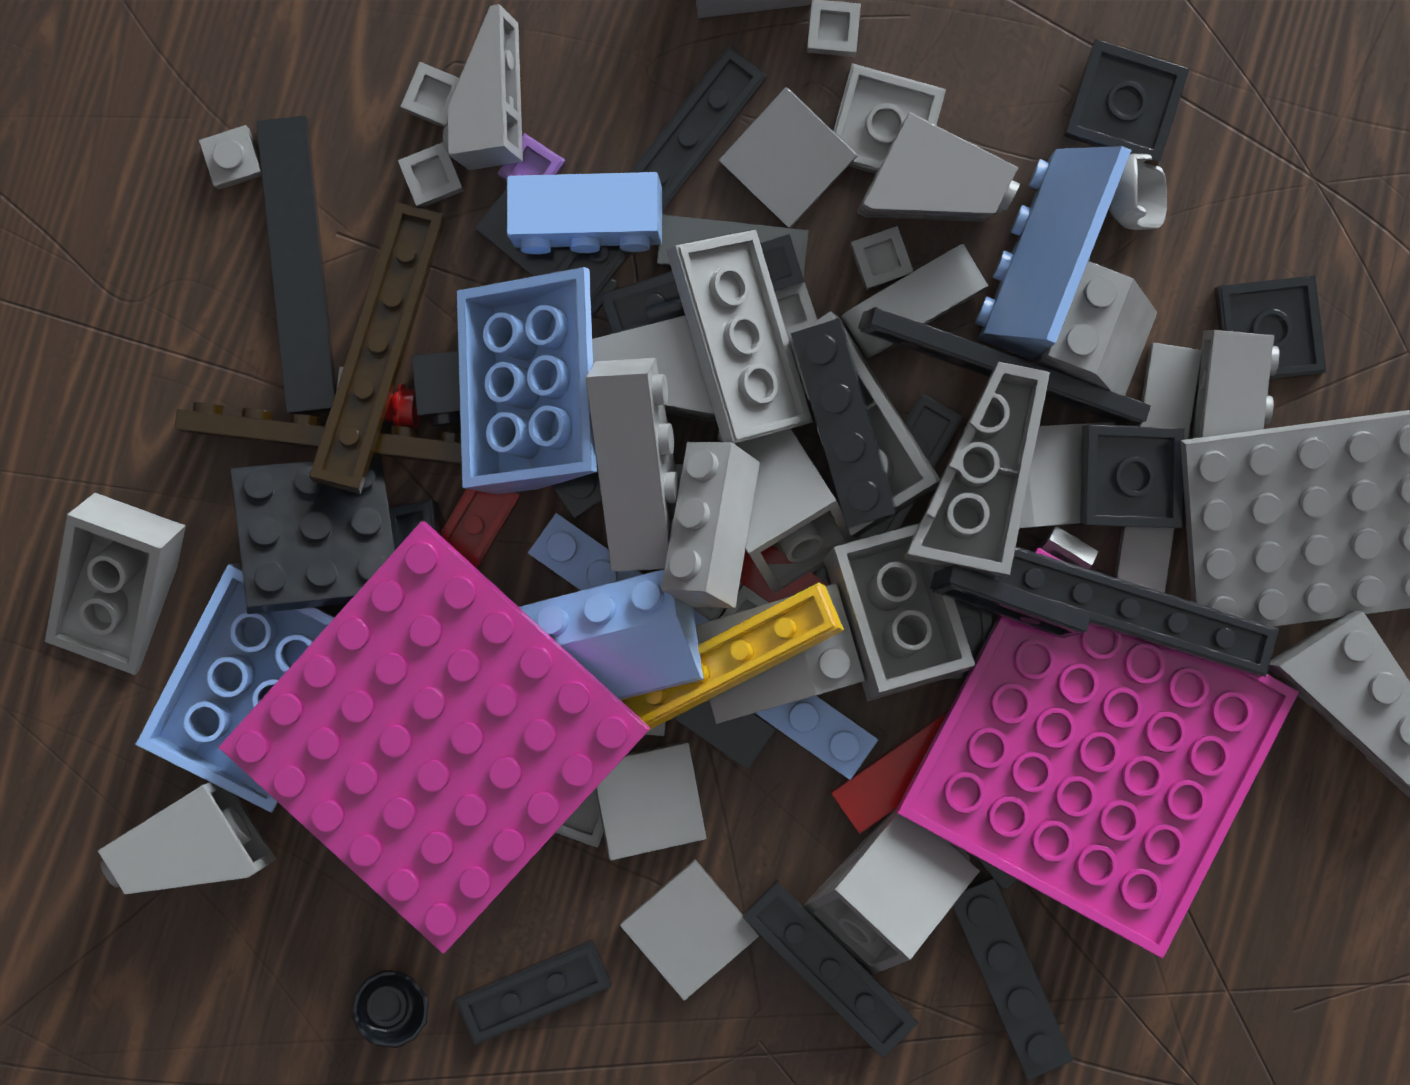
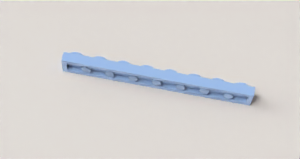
M555 513L528 552V554L581 591L644 575L638 570L612 571L609 549L557 513ZM693 609L695 626L709 622L708 619ZM816 695L756 712L758 716L849 780L854 776L878 741L876 737Z

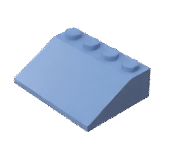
M1123 146L1056 149L1047 162L1041 159L1038 161L1028 186L1036 190L1030 207L1021 205L1011 228V233L1018 235L1012 253L1002 252L993 274V278L1000 281L993 299L985 296L977 314L975 324L982 326L978 340L1029 360L1035 359L1056 344L1131 153L1130 149Z
M582 267L458 290L457 317L462 488L497 495L540 489L597 472V459L586 385V376L593 366L589 269Z
M228 564L135 745L272 813L278 802L218 747L336 616L321 607L247 614L242 567L240 564Z

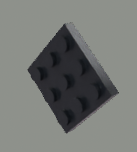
M381 455L372 457L361 494L312 482L310 472L314 461L231 468V483L247 614L347 604L390 557L395 548Z

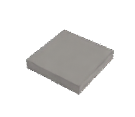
M852 63L833 130L858 155L849 167L876 174L891 143L897 137L896 134L900 125L909 112L937 125L946 89Z
M785 87L719 161L788 228H792L851 165L858 155L789 88Z
M687 741L628 753L595 789L607 854L610 861L707 839L690 747Z
M696 859L620 923L623 930L684 1001L759 937V933L742 917V913Z

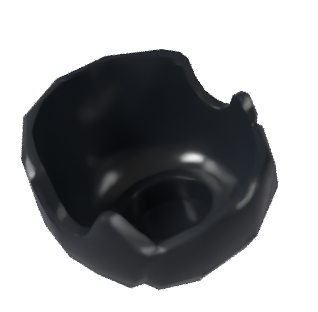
M382 970L366 978L353 995L351 1017L360 1035L369 1043L380 1047L398 1048L415 1040L427 1024L429 1002L427 994L410 975L402 971Z

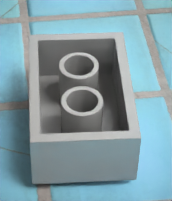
M919 524L834 546L823 559L831 585L837 583L865 678L862 685L867 701L958 676L975 666L955 600L932 592L933 590L930 589L934 572L944 569V567L903 559Z

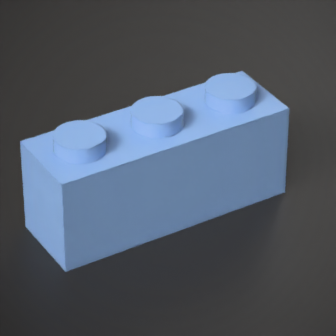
M658 173L507 176V235L515 248H521V251L527 254H546L551 251V247H570V250L573 252L594 253L600 251V246L619 245L623 251H647L650 249V245L662 244V185Z

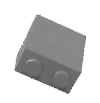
M909 112L900 125L896 134L897 137L891 143L857 214L867 218L983 222L992 215H1000L1002 210L1006 211L1020 185L1012 180L1019 167Z
M1088 261L1056 344L1033 359L1032 363L1125 396L1156 318L1157 311L1134 278Z
M686 316L592 339L593 364L595 361L656 358L659 374H665L667 379L668 402L667 405H664L666 414L710 422L716 421Z
M791 429L735 444L760 462L745 548L773 594L809 572L814 573L824 567L823 559L834 546L857 541L855 536H851L849 528L846 526L837 500ZM773 545L782 551L790 562L794 563L767 564L760 552Z
M211 782L200 786L98 850L104 860L101 862V869L106 879L115 888L120 886L124 894L248 878L277 860L238 796Z
M893 810L885 816L803 906L873 974L906 962L913 957L976 877L979 870L970 862V857L966 851L902 817Z

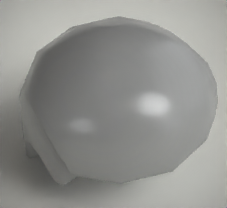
M1148 154L1129 155L1109 206L1111 216L1126 229H1159L1165 222L1167 213L1165 173L1161 167L1145 163V161L1152 159V156Z

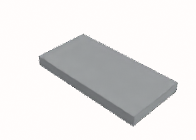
M751 230L680 244L666 250L722 441L736 444L812 423L813 420L757 231Z

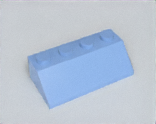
M664 569L519 607L620 700L704 680L693 607L661 590Z

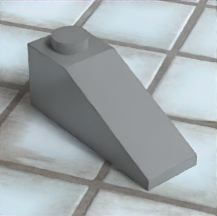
M500 4L489 7L447 107L448 126H445L443 130L444 146L448 155L468 170L523 162L518 22Z

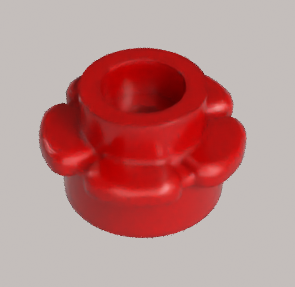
M399 384L396 388L397 392L391 395L385 415L386 422L393 423L394 426L417 429L420 425L421 417L417 415L415 389H406L405 384Z

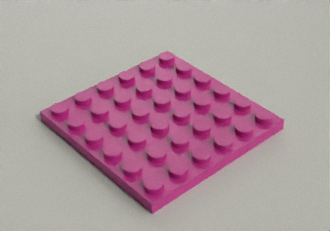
M422 521L218 748L444 954L649 731L650 727L431 526Z
M1040 548L1033 550L1035 553L1058 559ZM998 616L974 661L975 666L967 674L895 813L1163 959L1299 691L1268 674L1266 677H1257L1090 624L1087 632L1083 634L1060 638Z

